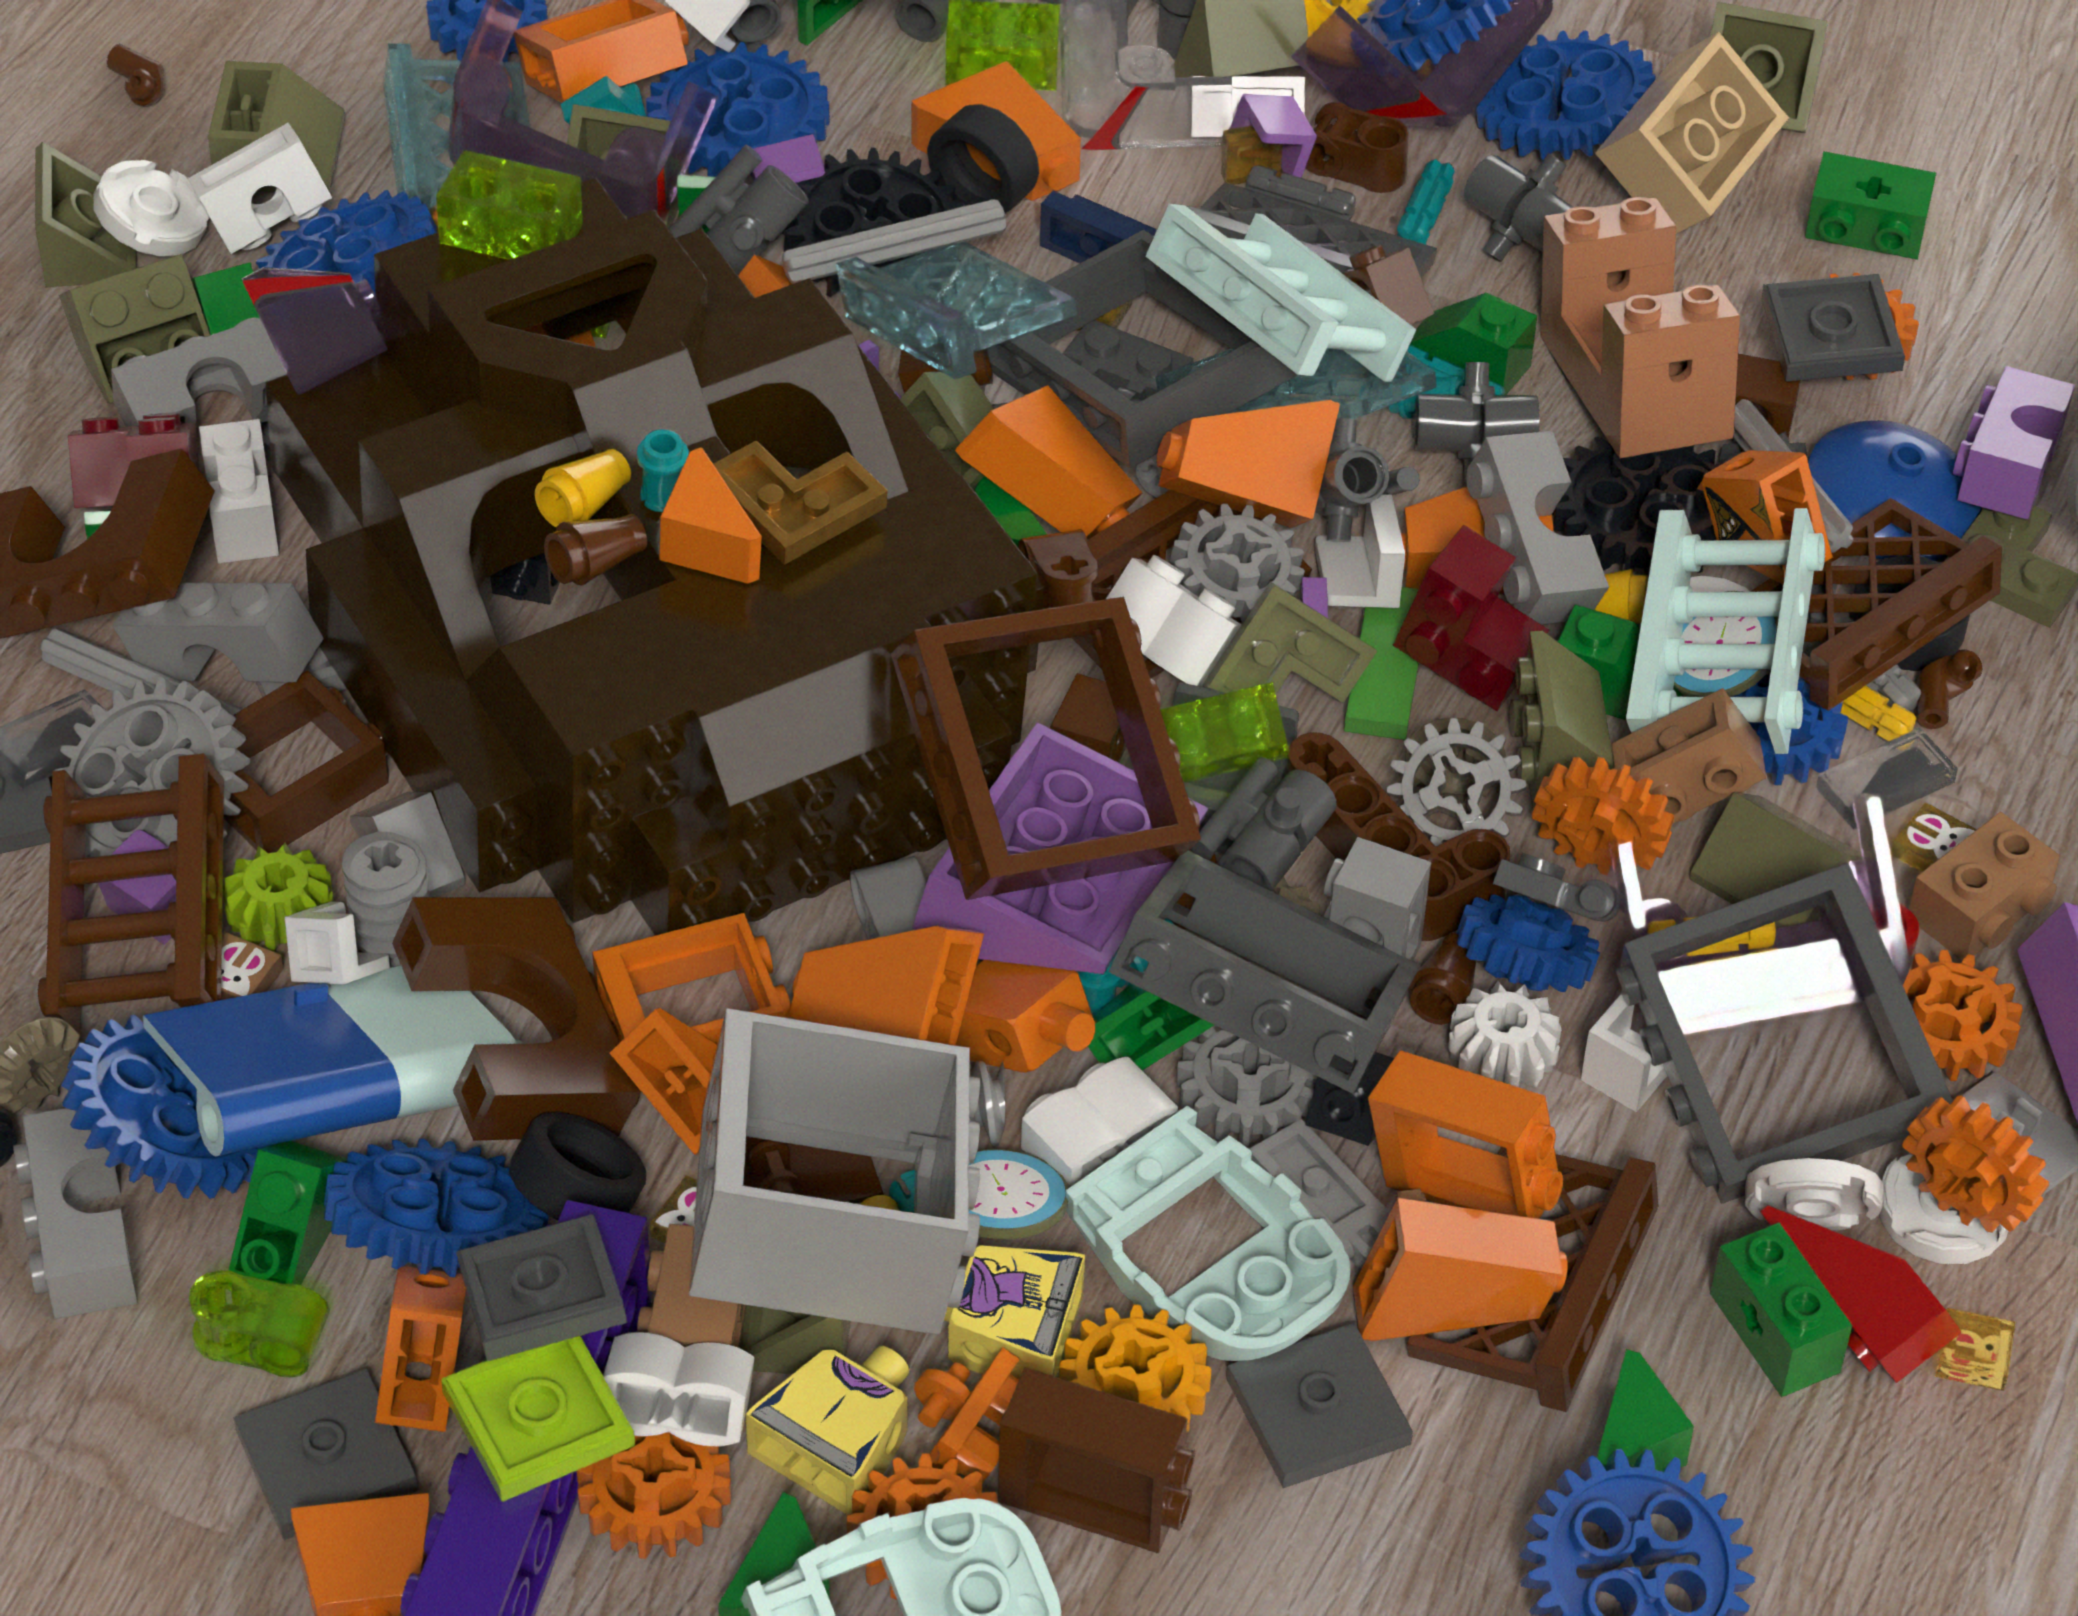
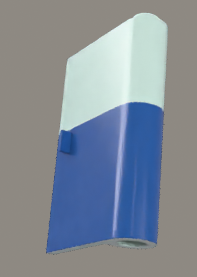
M401 966L391 967L344 985L307 983L143 1015V1027L197 1089L196 1108L198 1126L204 1145L213 1156L459 1106L453 1093V1088L474 1044H523L520 1040H515L512 1034L470 991H411Z

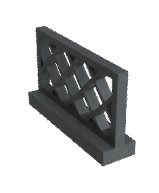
M1226 182L1199 209L1189 205L1186 206L1224 236L1234 239H1244L1255 214H1264L1340 272L1352 268L1349 257L1378 245H1383L1386 254L1409 248L1421 278L1435 261L1437 251L1435 247ZM1230 205L1241 209H1232Z

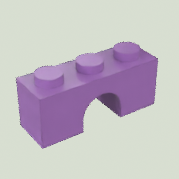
M2005 366L1997 387L1986 385L1978 412L1974 413L1966 440H1963L1960 445L1953 469V475L1963 477L1957 500L2028 520L2041 488L2047 462L2051 463L2062 436L2075 384Z

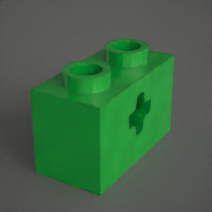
M1823 151L1812 195L1805 238L1918 260L1937 172Z
M1776 1223L1720 1246L1710 1295L1781 1398L1841 1373L1852 1324L1782 1225Z

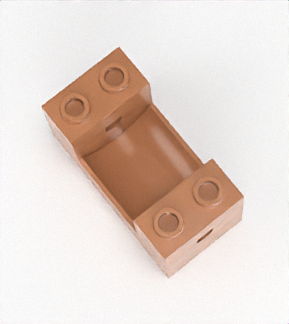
M1631 197L1618 204L1594 208L1578 206L1568 209L1565 213L1544 216L1541 338L1619 458L1727 440L1734 437L1740 314L1719 285H1693L1687 287L1684 291L1673 292L1676 225L1656 197Z

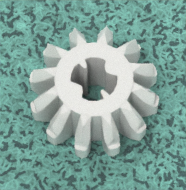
M1499 981L1491 989L1490 994L1473 988L1470 996L1466 999V1004H1457L1456 1011L1452 1014L1450 1026L1452 1032H1450L1448 1042L1450 1058L1459 1061V1069L1519 1087L1520 1081L1537 1088L1540 1080L1543 1079L1544 1072H1551L1553 1066L1558 1061L1560 1047L1557 1044L1560 1043L1561 1036L1559 1017L1550 1014L1551 1008L1549 1007L1548 997L1530 1000L1525 984L1516 992H1507Z

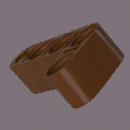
M1310 732L1300 735L1292 741L1288 748L1286 775L1293 770L1310 772L1323 780L1333 791L1336 798L1335 811L1315 835L1335 858L1346 860L1357 837L1431 862L1422 941L1440 939L1458 930L1466 904L1472 905L1474 898L1479 897L1488 902L1491 895L1505 898L1506 888L1495 885L1493 882L1501 860L1504 859L1510 862L1511 855L1510 846L1498 833L1487 829H1473L1435 847L1349 751L1334 737L1324 733Z

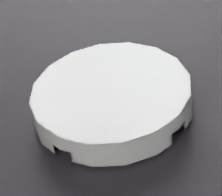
M146 160L122 161L107 168L93 194L94 212L101 225L113 237L139 252L156 256H176L196 248L207 229L209 216L185 175L171 169L168 175L162 171L155 170L157 163Z
M1909 1153L1898 1161L1896 1157L1887 1166L1882 1180L1883 1206L1879 1214L1880 1221L1892 1239L1914 1256L1939 1264H1968L1991 1255L2006 1240L2008 1230L2001 1224L1998 1225L1993 1233L1987 1232L1978 1218H1974L1967 1226L1962 1224L1959 1211L1952 1206L1946 1211L1940 1210L1938 1208V1200L1931 1192H1922L1918 1187L1925 1179L1923 1175L1908 1170L1906 1167L1907 1161L1913 1154Z
M1814 1158L1781 1160L1762 1165L1748 1174L1745 1183V1207L1755 1218L1764 1220V1216L1760 1211L1769 1205L1832 1231L1844 1230L1858 1225L1860 1214L1866 1213V1216L1871 1220L1880 1214L1883 1206V1182L1876 1173L1860 1165L1838 1160Z

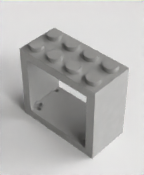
M726 1008L702 1109L689 1296L940 1335L947 1307L959 1308L965 1282V1267L959 1266L962 1256L973 1257L980 1227V1216L969 1213V1209H974L980 1181V1169L969 1167V1163H974L980 1136V1123L969 1121V1118H974L980 1092V1078L969 1076L970 1048ZM746 1136L915 1163L914 1213L743 1186Z

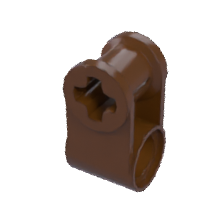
M1337 102L1327 103L1318 111L1315 119L1316 126L1313 129L1317 137L1305 167L1309 172L1318 176L1331 177L1355 184L1377 193L1392 192L1405 184L1407 178L1409 133L1407 127L1401 121L1392 117L1378 116L1357 110ZM1337 118L1334 125L1330 124L1332 119ZM1327 154L1330 155L1327 161L1323 160Z
M1082 529L1019 539V550L1038 573L1037 578L1045 587L1042 609L1095 601L1092 595V581L1098 575L1097 560L1089 549L1086 535Z

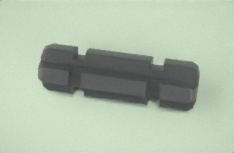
M1261 165L1254 166L1247 177L1245 189L1348 221L1351 220L1355 211L1356 196L1348 191L1333 188L1331 193L1327 191V185L1288 173H1283L1282 177L1276 176L1277 170Z

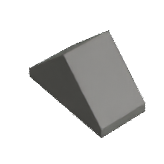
M406 792L350 816L351 825L359 837L375 832H392L408 837L420 847L426 858V873L428 875L430 897H438L465 885V876L456 858L431 792Z

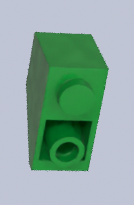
M293 1141L258 1149L226 1281L288 1301L294 1299L331 1232L332 1221L324 1219V1200L328 1174H333L336 1162L347 1163V1158Z

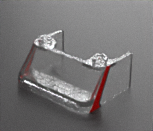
M1059 0L1062 119L1081 138V149L1115 150L1229 146L1226 139L1232 125V76L1175 78L1174 62L1166 50L1150 45H1128L1126 0Z

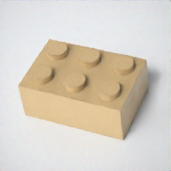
M1720 32L1676 55L1595 153L1631 197H1656L1675 223L1677 234L1709 218L1789 117Z

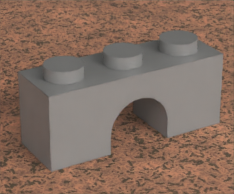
M278 312L263 318L246 319L234 328L207 337H193L177 347L151 356H137L129 359L121 366L112 368L113 401L126 427L138 426V420H143V415L180 413V423L195 422L197 439L196 406L194 400L199 395L214 390L233 393L244 402L252 419H255L267 403L266 382L307 368V365Z
M1545 431L1486 437L1468 466L1466 481L1468 491L1472 498L1477 499L1485 521V538L1516 557L1503 584L1506 599L1509 603L1514 604L1516 609L1540 624L1567 622L1575 604L1594 610L1608 590L1609 585L1591 535L1563 536L1548 529L1538 518V516H1547L1553 513L1571 484L1554 432Z
M180 583L175 598L122 610L112 625L133 661L176 680L195 681L214 650L217 649L231 659L244 681L296 682L324 639L292 583Z
M68 1108L23 1115L26 1143L13 1145L20 1185L32 1183L34 1197L21 1199L27 1239L40 1238L41 1245L40 1252L28 1254L35 1294L49 1293L54 1319L137 1304L129 1246L121 1209L99 1213L78 1211L83 1205L93 1200L121 1195L116 1166L108 1168L104 1165L110 1153L105 1147L87 1149L84 1146L91 1130L73 1129L70 1123L77 1111Z

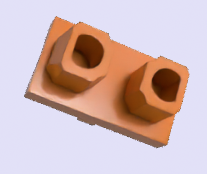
M1002 1347L971 1392L965 1385L970 1376V1371L967 1367L957 1362H954L947 1372L938 1369H927L921 1373L915 1382V1394L924 1405L918 1414L919 1421L930 1428L936 1427L941 1418L951 1421L929 1453L932 1460V1468L942 1469L948 1460L955 1458L958 1460L959 1474L966 1477L968 1474L978 1471L982 1474L983 1484L999 1462L1000 1441L978 1427L977 1423L985 1415L1000 1426L1019 1382V1379L1010 1373L1020 1359Z

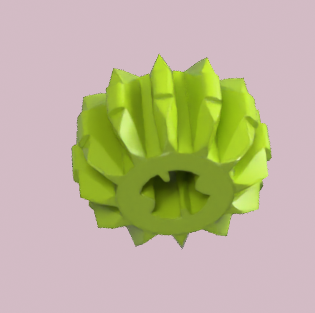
M286 842L274 853H267L258 845L254 860L236 858L233 875L224 878L225 885L223 886L226 921L231 925L232 932H240L242 939L256 945L265 941V946L275 952L280 944L287 943L286 916L328 902H334L331 875L327 871L326 865L317 864L310 849L292 855V851Z

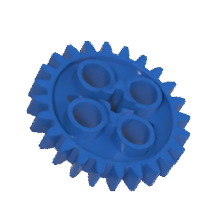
M1373 0L1367 4L1370 11L1357 18L1360 25L1352 31L1356 37L1353 43L1370 70L1377 68L1380 74H1384L1392 69L1395 75H1397L1410 65L1413 71H1417L1426 60L1431 59L1433 64H1437L1443 55L1449 52L1459 53L1461 44L1465 41H1478L1480 39L1478 32L1483 28L1496 27L1498 24L1495 17L1509 13L1512 8L1508 2L1514 0Z
M1587 30L1582 31L1576 39H1569L1566 31H1560L1557 40L1549 41L1544 35L1540 34L1537 35V45L1529 46L1524 42L1518 41L1516 42V54L1500 51L1498 52L1499 63L1484 64L1485 75L1476 76V90H1473L1475 115H1477L1478 127L1485 128L1488 140L1499 138L1502 150L1518 144L1519 156L1521 157L1526 156L1534 149L1540 150L1541 160L1545 158L1547 153L1552 154L1553 151H1561L1564 160H1570L1573 150L1581 149L1587 156H1593V146L1604 143L1656 80L1655 74H1653L1652 62L1644 61L1641 49L1629 52V41L1627 40L1611 45L1610 34L1607 33L1595 41L1589 40V32Z
M740 42L735 52H727L716 46L715 54L710 56L699 48L695 49V61L690 62L687 60L688 64L675 68L676 71L669 70L660 73V82L650 84L651 97L646 98L647 117L686 124L688 173L691 174L703 166L707 168L709 177H716L744 145L754 149L811 134L814 135L817 144V140L826 139V125H830L827 86L820 85V74L818 71L807 73V61L804 59L789 64V51L786 50L774 57L768 56V45L766 44L761 45L755 53L747 51L745 42Z
M385 190L374 200L366 192L359 197L356 203L350 204L346 198H343L334 210L330 211L326 207H321L318 210V216L312 219L298 220L300 228L296 231L287 230L280 233L283 242L270 244L265 247L268 256L256 260L259 269L254 272L255 279L351 275L358 291L353 285L347 284L268 297L262 300L265 309L268 308L271 315L279 312L284 322H289L298 316L301 324H306L316 314H319L322 322H326L335 311L339 310L342 311L344 316H348L351 314L354 305L359 303L368 308L373 306V298L376 297L374 254L437 233V227L426 204L422 205L418 196L409 199L404 191L392 198L389 190Z
M130 1015L125 1027L111 1019L107 1021L102 1032L96 1029L90 1030L85 1042L79 1043L61 1085L69 1090L62 1102L63 1107L77 1111L70 1123L71 1127L79 1130H91L84 1145L87 1149L105 1147L110 1152L104 1164L108 1168L125 1163L130 1166L129 1181L135 1183L144 1174L153 1178V1185L158 1193L163 1192L168 1182L174 1183L182 1197L189 1199L196 1185L199 1186L209 1199H213L221 1186L234 1194L238 1191L243 1180L250 1183L258 1149L267 1146L220 1156H213L209 1153L204 1145L197 1121L196 1087L145 1030L143 1022L136 1015Z
M419 1139L417 1147L413 1148L407 1147L399 1140H392L391 1150L389 1151L377 1145L369 1144L366 1155L352 1151L349 1152L347 1163L336 1162L333 1174H328L324 1200V1219L332 1221V1234L347 1235L346 1247L358 1248L368 1246L367 1259L373 1260L387 1255L392 1257V1268L394 1269L401 1268L409 1262L417 1264L420 1274H428L432 1267H442L449 1277H456L458 1268H460L456 1252L544 1228L548 1225L549 1216L532 1205L516 1188L509 1174V1168H504L505 1156L500 1155L489 1159L480 1157V1147H473L465 1153L456 1151L453 1141H447L441 1149L432 1148L426 1139Z
M1616 1449L1608 1458L1605 1470L1601 1462L1592 1455L1580 1466L1581 1477L1567 1469L1556 1480L1561 1493L1551 1489L1545 1491L1537 1503L1546 1515L1533 1514L1524 1526L1530 1534L1540 1539L1527 1542L1519 1551L1520 1558L1538 1565V1568L1528 1572L1520 1580L1521 1587L1541 1589L1543 1595L1529 1609L1531 1616L1549 1613L1552 1616H1604L1596 1605L1595 1593L1607 1592L1620 1602L1623 1616H1743L1749 1611L1750 1605L1734 1593L1746 1591L1755 1583V1577L1747 1572L1736 1569V1565L1746 1560L1753 1553V1549L1747 1545L1732 1544L1730 1537L1744 1522L1742 1518L1722 1520L1717 1513L1728 1498L1725 1493L1715 1495L1707 1500L1700 1494L1706 1479V1475L1703 1472L1694 1476L1688 1483L1680 1480L1681 1468L1679 1458L1674 1457L1662 1471L1655 1470L1654 1457L1651 1450L1646 1449L1636 1459L1634 1466L1630 1467L1623 1450ZM1651 1514H1659L1669 1518L1677 1530L1678 1541H1667L1659 1537L1652 1527ZM1582 1522H1593L1601 1526L1608 1536L1609 1549H1598L1590 1545L1582 1533ZM1630 1555L1635 1566L1642 1567L1661 1563L1654 1567L1644 1578H1642V1573L1637 1567L1613 1570L1618 1568ZM1692 1555L1697 1560L1696 1566L1688 1563H1663L1672 1560L1676 1556ZM1577 1568L1583 1570H1613L1602 1573L1598 1577L1585 1579L1580 1578L1576 1573ZM1665 1584H1675L1685 1590L1691 1600V1612H1681L1668 1602L1665 1595Z

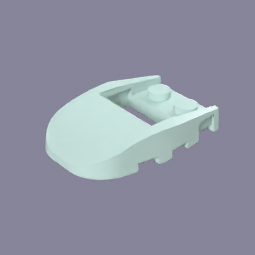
M1186 1106L1066 1190V1198L1068 1199L1066 1211L1122 1294L1133 1303L1141 1305L1142 1310L1154 1319L1162 1309L1169 1311L1168 1327L1174 1330L1176 1327L1187 1323L1192 1327L1191 1344L1205 1343L1207 1355L1226 1361H1247L1265 1357L1292 1345L1336 1311L1342 1302L1350 1280L1349 1256L1344 1249L1342 1241L1325 1219H1314L1299 1201L1302 1190L1287 1176L1281 1173L1274 1177L1251 1160L1252 1151L1230 1135L1221 1142H1216L1195 1127L1198 1113L1189 1106ZM1211 1177H1214L1233 1199L1264 1229L1168 1297L1164 1294V1290L1145 1271L1142 1272L1130 1261L1123 1252V1243L1121 1241Z
M968 1498L929 1504L925 1510L895 1517H889L888 1513L860 1523L856 1530L799 1557L791 1569L762 1586L759 1580L749 1585L741 1597L744 1609L748 1608L751 1616H836L822 1581L881 1559L903 1616H1061V1606L1056 1588L1036 1540L1028 1527L1014 1513L999 1504L984 1499L972 1500Z

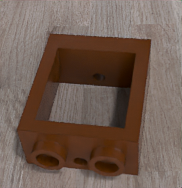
M308 670L302 673L296 682H287L234 714L236 721L232 726L246 737V741L237 750L248 758L253 757L311 721L343 751L272 796H269L242 769L234 772L236 776L248 784V789L231 793L229 801L240 809L239 815L224 814V819L256 851L259 845L267 853L277 852L284 842L289 845L389 783L385 757L389 753L386 750L380 730L370 722L364 724L350 711L346 700L334 687L326 688Z
M1024 1368L1000 1423L998 1503L1159 1554L1169 1528L1181 1530L1191 1503L1192 1489L1185 1487L1192 1471L1195 1450L1186 1448L1188 1418Z

